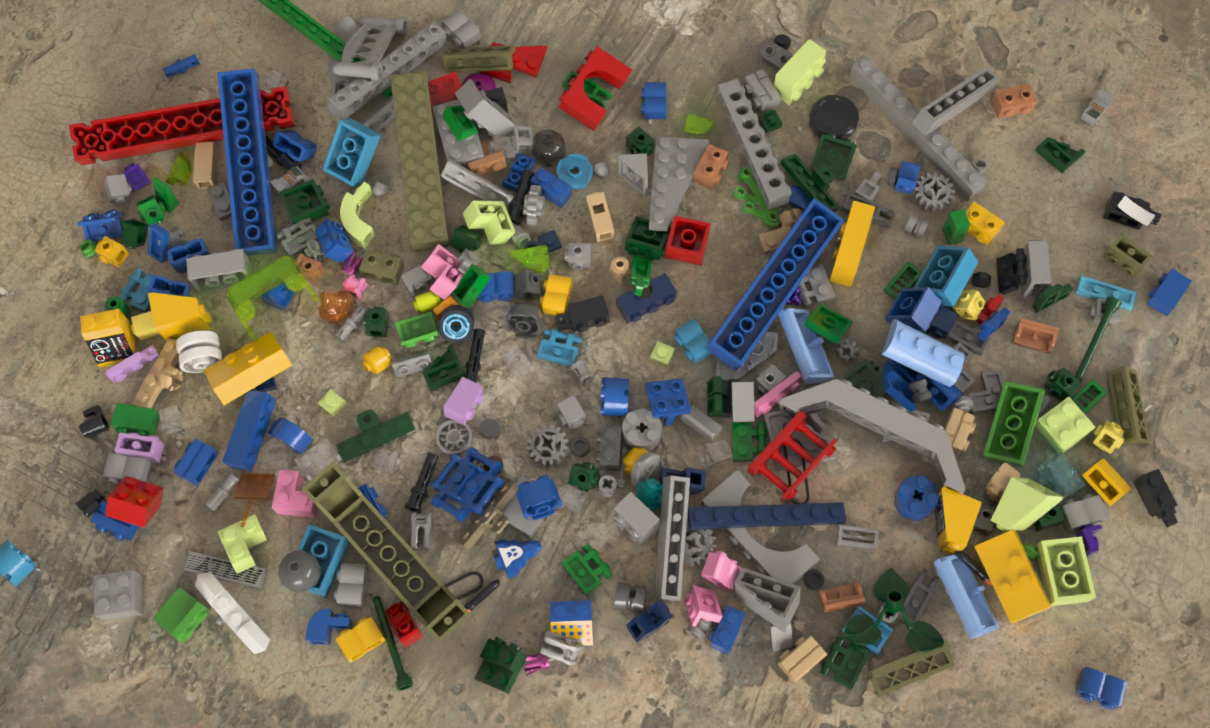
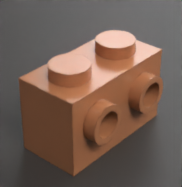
M1030 84L995 90L991 99L998 118H1009L1020 113H1030L1037 102Z
M708 144L693 173V182L713 190L715 184L719 185L722 179L721 173L723 169L726 170L730 163V160H728L729 152Z

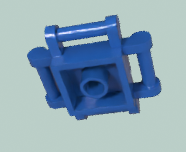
M470 447L464 459L453 453L449 458L450 461L436 480L430 483V486L439 492L438 495L432 498L431 504L436 508L440 507L453 514L459 521H464L470 512L482 515L485 511L484 507L494 493L505 483L497 477L502 469V463L498 460H492L478 453L477 449ZM474 460L490 467L489 471L486 472L481 467L473 464ZM456 464L459 465L450 477V479L447 481V483L444 486H442L443 482L454 469ZM449 499L454 503L462 506V508L458 509L455 506L446 502L445 500Z

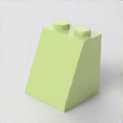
M1011 477L991 521L997 524L996 527L1005 532H1008V530H1025L1058 504L1063 496L1029 478Z

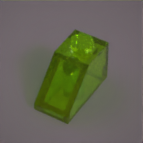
M547 245L510 251L512 257L529 269L536 270V273L547 272V268L551 267Z

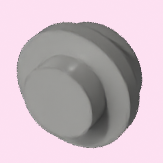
M959 396L955 400L953 407L963 412H969L973 409L974 405L968 396Z

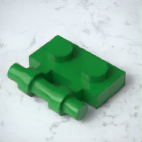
M732 422L733 462H752L753 454H758L759 456L767 447L765 422H757L756 430H752L751 422ZM752 438H758V446H752Z
M589 543L583 547V550L587 553L583 557L576 551L562 562L563 567L586 596L602 584L598 576L603 574L607 580L613 576L609 570V565L601 560L598 556L599 552L595 548L593 549ZM590 560L598 567L594 571L587 563Z

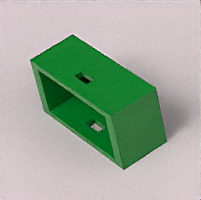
M964 209L950 212L942 231L948 245L963 242L970 227V222Z
M471 264L456 288L451 292V295L459 304L470 308L491 277L482 268Z

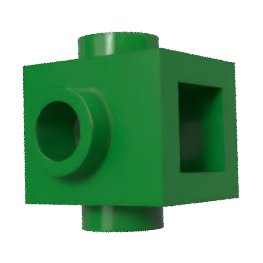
M154 194L137 202L140 210L138 215L142 222L146 221L148 225L160 224L164 221L163 218H166L164 212L167 210L162 201H157Z

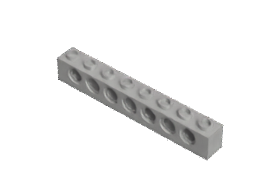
M435 21L379 62L383 66L381 81H372L371 78H356L328 99L329 112L338 121L350 117L391 86L390 75L409 73L445 46L446 32Z
M738 79L718 84L717 97L747 164L752 170V175L768 210L789 204V199L792 195L789 185H786L784 173L778 168V160L771 153L770 142L765 140L764 129L758 124V116L752 111V104L750 99H747L745 96L744 86L740 85Z

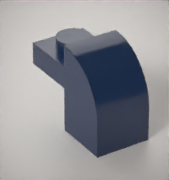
M664 467L660 470L659 483L662 485L664 477L678 476L690 478L689 495L698 494L705 490L706 470L690 467L682 471Z
M661 599L655 602L647 611L635 616L626 627L637 643L664 627L673 616Z

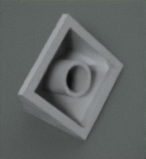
M647 153L620 155L618 157V175L644 196L648 194Z

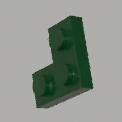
M1068 283L1064 286L1057 284L1053 287L1051 285L1041 290V295L1036 298L1033 309L1038 313L1067 298L1073 291L1072 286Z

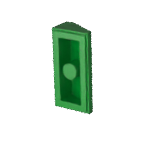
M462 105L447 106L443 113V118L458 141H462L478 132L473 122L464 114L465 110Z

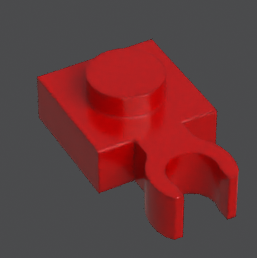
M1000 294L994 299L990 297L984 305L986 309L980 314L976 322L982 325L999 308L1005 298Z

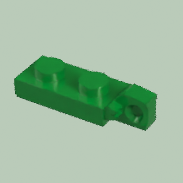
M637 255L633 256L630 282L631 285L635 286L634 295L642 296L643 288H648L652 261Z

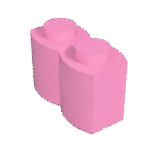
M709 552L701 576L722 590L734 592L735 580L741 571V567L737 565V561L727 558V554L724 552Z

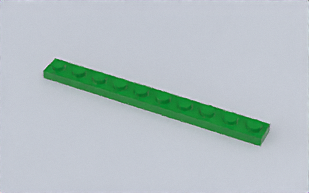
M258 0L337 61L341 62L346 43L289 0ZM353 58L352 63L364 60L360 58ZM388 87L381 94L389 98L392 96V87Z

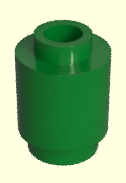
M113 296L105 303L106 311L119 309L128 318L130 309L122 298Z

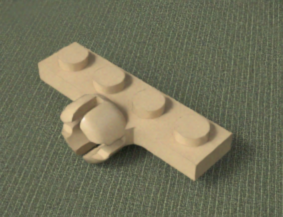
M792 209V211L788 210L780 214V229L758 235L763 253L776 250L801 215L800 209Z
M171 338L167 340L131 403L133 406L152 408L163 389L173 391L181 387V385L175 384L176 381L181 383L184 381L183 372L175 368L179 359L176 340Z

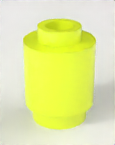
M432 291L416 296V301L413 302L416 311H421V314L432 311L442 303L440 297Z

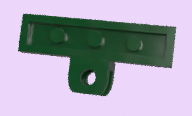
M797 154L781 160V166L810 201L815 198L834 213L838 211L840 206L827 192L830 187L829 183L835 179V175L828 167H820L811 173Z
M369 409L357 415V421L362 433L336 444L345 463L416 429L408 412L380 423L376 413ZM367 416L371 417L369 423L365 422V417Z

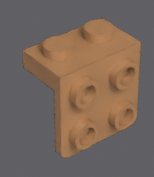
M495 138L480 142L484 157L468 163L470 171L480 177L507 168L504 154L500 150Z

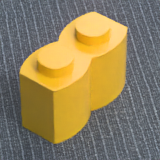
M550 274L548 280L545 279L543 290L546 292L544 296H541L539 304L544 314L560 316L567 312L573 284L572 278Z
M364 617L356 623L357 626L353 629L347 628L338 634L339 637L336 641L350 663L386 641L372 617Z

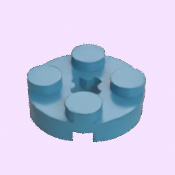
M570 154L559 161L557 177L569 184L571 189H584L593 177V166L584 155ZM574 168H576L579 173L572 174L570 171H573Z

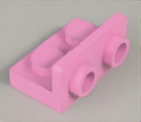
M693 585L691 591L685 596V604L691 626L696 627L700 618L719 623L723 616L716 591Z

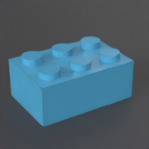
M351 118L340 120L322 170L351 186L363 184L381 134Z
M938 245L914 288L929 287L942 300L941 306L954 307L976 268L978 260L968 247Z
M310 524L307 526L297 551L303 550L311 553L318 560L321 567V576L318 583L306 592L326 599L350 542L344 536Z

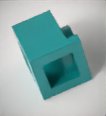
M654 478L637 483L636 497L649 510H657L661 508L660 501L663 485Z

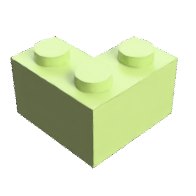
M472 201L463 212L468 229H484L489 244H506L515 233L504 201Z
M255 514L217 531L237 574L256 565L249 548L267 541Z

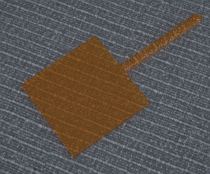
M241 474L234 499H249L241 527L245 526L253 499H268L275 474Z

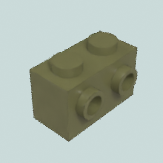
M1122 234L1118 236L1104 254V257L1111 264H1115L1125 274L1133 278L1140 273L1153 257Z
M366 250L359 271L363 278L398 286L404 264L402 258L398 255H386L377 250Z

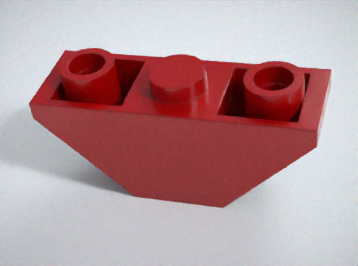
M403 601L391 605L385 611L400 642L405 648L423 638L418 625Z

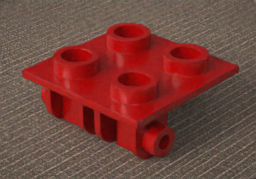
M456 72L428 81L431 108L432 106L458 100L455 93L461 88V84Z

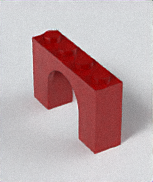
M598 46L594 51H589L585 57L587 60L586 64L581 63L576 71L579 75L577 78L572 77L567 85L570 89L568 92L563 91L558 99L561 101L558 108L593 131L607 110L587 97L583 88L584 80L598 77L620 90L632 72L631 68Z

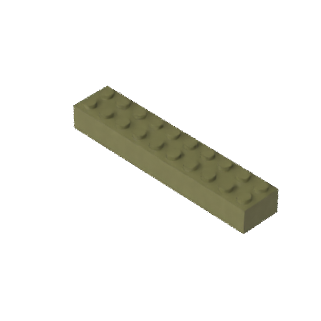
M422 71L390 75L412 252L433 250L438 244L445 248L449 245L427 73Z

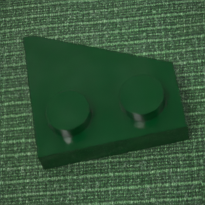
M1047 137L1034 150L1062 174L1086 152L1083 149L1079 151L1071 149L1069 144L1058 142L1050 137Z
M452 344L447 347V351L441 357L438 356L433 364L422 372L430 391L466 377Z

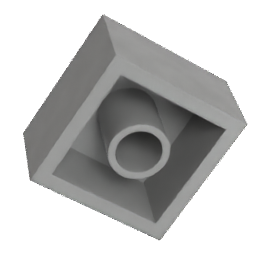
M632 492L626 495L613 508L614 523L621 530L625 529L629 533V538L636 544L639 542L643 546L659 530L660 519Z
M135 570L93 576L95 617L104 621L143 615L141 574Z

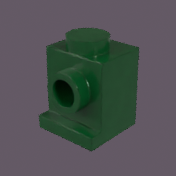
M134 218L122 221V225L125 228L122 231L121 243L129 249L144 246L149 225Z

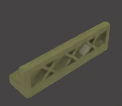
M515 46L448 49L442 55L445 73L512 70L514 68L512 54L516 49Z
M1126 366L1108 371L1115 421L1124 430L1122 436L1124 441L1121 446L1124 447L1135 443L1143 446L1150 445L1137 371Z
M948 640L944 641V645L941 648L929 652L917 651L871 670L868 675L878 697L955 666L948 651L951 648ZM942 652L948 664L943 666L933 663L935 656ZM920 661L929 665L927 672L924 674L915 671L916 664ZM904 669L910 672L908 680L901 681L897 679L898 670ZM886 677L891 680L890 686L881 691L876 679Z

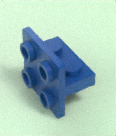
M117 209L106 211V213L99 215V212L87 214L88 216L82 217L83 220L77 222L78 226H83L86 240H103L105 236L108 238L123 237L121 217L124 213L117 212Z
M683 379L645 383L653 418L660 417L664 419L665 426L673 425L676 415L690 414L691 408Z

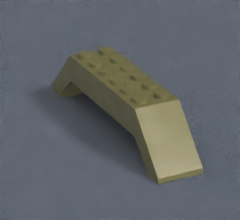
M334 461L302 488L306 495L339 529L439 643L471 615Z

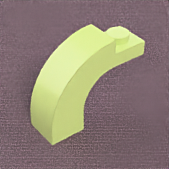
M365 182L356 188L354 195L347 192L340 207V217L347 235L355 244L363 249L366 248L375 236L373 228L359 219L360 210L373 194L370 185Z

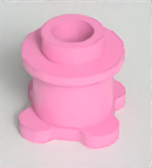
M354 274L347 276L343 282L345 291L355 293L357 298H361L368 284L366 283V278L360 280Z

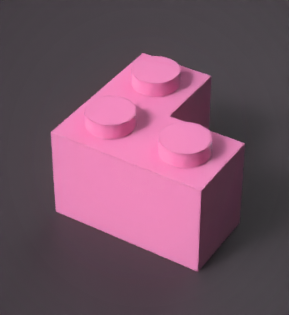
M438 244L421 268L436 278L430 290L446 300L464 274L458 270L461 265L457 261L458 258Z
M279 469L272 509L277 514L316 518L318 507L302 491L304 477L299 471Z

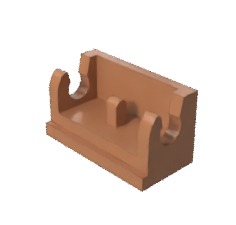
M1021 318L1016 325L1012 344L1050 354L1055 346L1059 328Z
M860 582L817 591L823 613L860 606L865 602Z

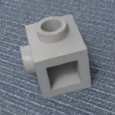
M125 174L106 176L103 184L108 203H125L132 193L131 185L127 183Z
M569 243V250H565V261H568L569 268L575 270L591 268V244Z
M772 364L765 371L762 369L756 375L755 388L760 395L764 396L784 381L786 376Z
M574 395L557 404L560 413L558 418L562 425L566 424L569 429L573 427L578 428L586 421V415Z

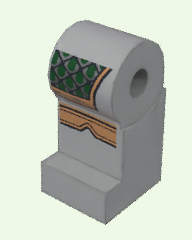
M1100 89L1080 119L1094 126L1108 109L1114 97Z
M296 166L278 180L275 178L270 181L274 192L280 197L279 192L307 182L308 177Z

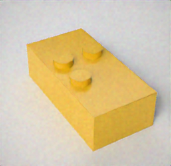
M853 200L847 223L842 224L837 242H841L840 247H835L832 257L836 258L830 282L847 287L852 286L875 206Z
M270 331L255 341L245 344L238 351L228 354L224 359L205 369L204 372L214 392L223 405H226L289 368L292 364Z
M1010 530L975 546L1010 623H1016L1052 608L1016 531Z

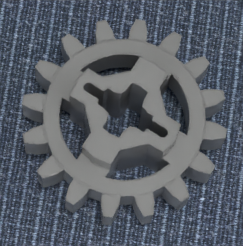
M934 172L933 176L929 173L925 177L920 176L913 191L916 194L914 199L920 200L918 205L924 204L925 210L931 207L932 211L935 208L941 211L943 206L947 208L949 203L952 202L955 190L952 189L954 184L948 183L950 178L943 179L944 174H941L939 177L936 172Z
M532 185L529 195H525L523 214L527 215L528 225L537 226L539 216L544 214L545 196H541V186Z
M544 424L542 430L537 427L535 428L536 434L530 433L532 439L527 440V444L530 445L527 447V452H532L529 456L530 459L536 458L535 464H539L541 461L543 467L547 463L553 467V462L556 461L560 464V458H566L564 452H569V447L566 446L569 444V440L565 439V432L560 434V427L554 430L552 424L549 428H546ZM539 439V445L535 448L536 441ZM544 441L546 444L551 445L552 450L545 446ZM561 443V448L559 452H557L556 448Z
M689 523L687 524L684 551L685 565L690 564V566L696 567L698 564L699 566H704L708 553H714L712 549L717 548V545L713 544V541L717 538L711 536L713 530H689ZM691 541L695 542L700 548L695 547Z

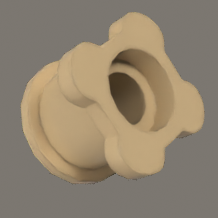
M624 257L614 258L609 267V272L613 273L616 281H622V278L631 275L629 262Z

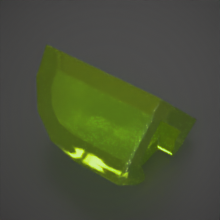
M689 113L684 131L692 134H705L713 129L716 121Z
M181 152L177 154L165 180L168 184L174 185L175 182H178L181 185H185L188 183L191 175V164Z

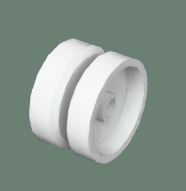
M194 331L180 336L176 340L180 369L187 373H202L208 367L222 360V352L219 349V336L212 331Z

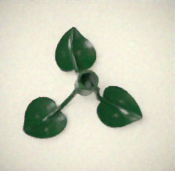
M893 568L887 570L878 579L874 587L877 599L886 601L877 621L874 623L869 616L856 615L848 621L843 634L850 642L858 645L874 644L881 637V631L877 626L880 624L886 611L892 614L901 611L906 627L910 631L906 636V641L912 649L918 652H929L944 645L941 634L931 624L917 621L914 623L913 628L910 626L905 606L902 605L903 600L909 594V587Z

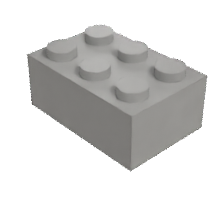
M232 249L228 252H213L210 255H195L192 258H186L188 280L198 294L254 285L253 267L243 249Z

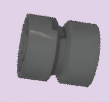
M618 582L614 609L626 610L630 608L632 612L643 613L646 586L635 585L632 588L627 583Z

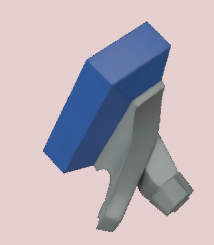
M154 223L149 227L148 255L163 263L167 260V251L171 247L185 246L190 240L182 238L184 232L180 229L170 232L166 228Z

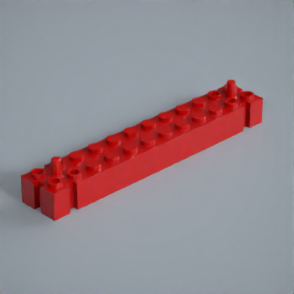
M287 87L272 88V93L268 94L265 90H261L265 132L275 131L274 126L278 125L281 129L296 127L294 113L290 108L292 106L291 96ZM220 98L91 121V126H87L85 123L69 125L71 139L77 144L72 146L74 160L82 166L96 163L97 158L105 162L193 146L198 142L224 140Z

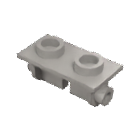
M425 350L412 354V358H409L407 355L395 358L392 361L396 377L422 371L432 365L430 353Z

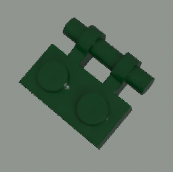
M838 636L835 643L832 642L830 646L831 651L827 659H824L821 664L823 667L820 674L827 677L830 670L834 671L836 674L833 681L852 690L870 652L852 642L848 649L842 647L845 639ZM838 654L844 656L840 666L834 663Z

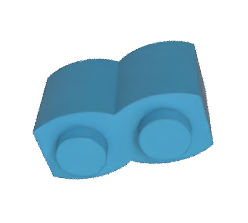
M694 318L675 329L674 341L678 346H682L685 349L684 354L689 361L692 360L694 364H697L712 355V353L705 349L710 339Z

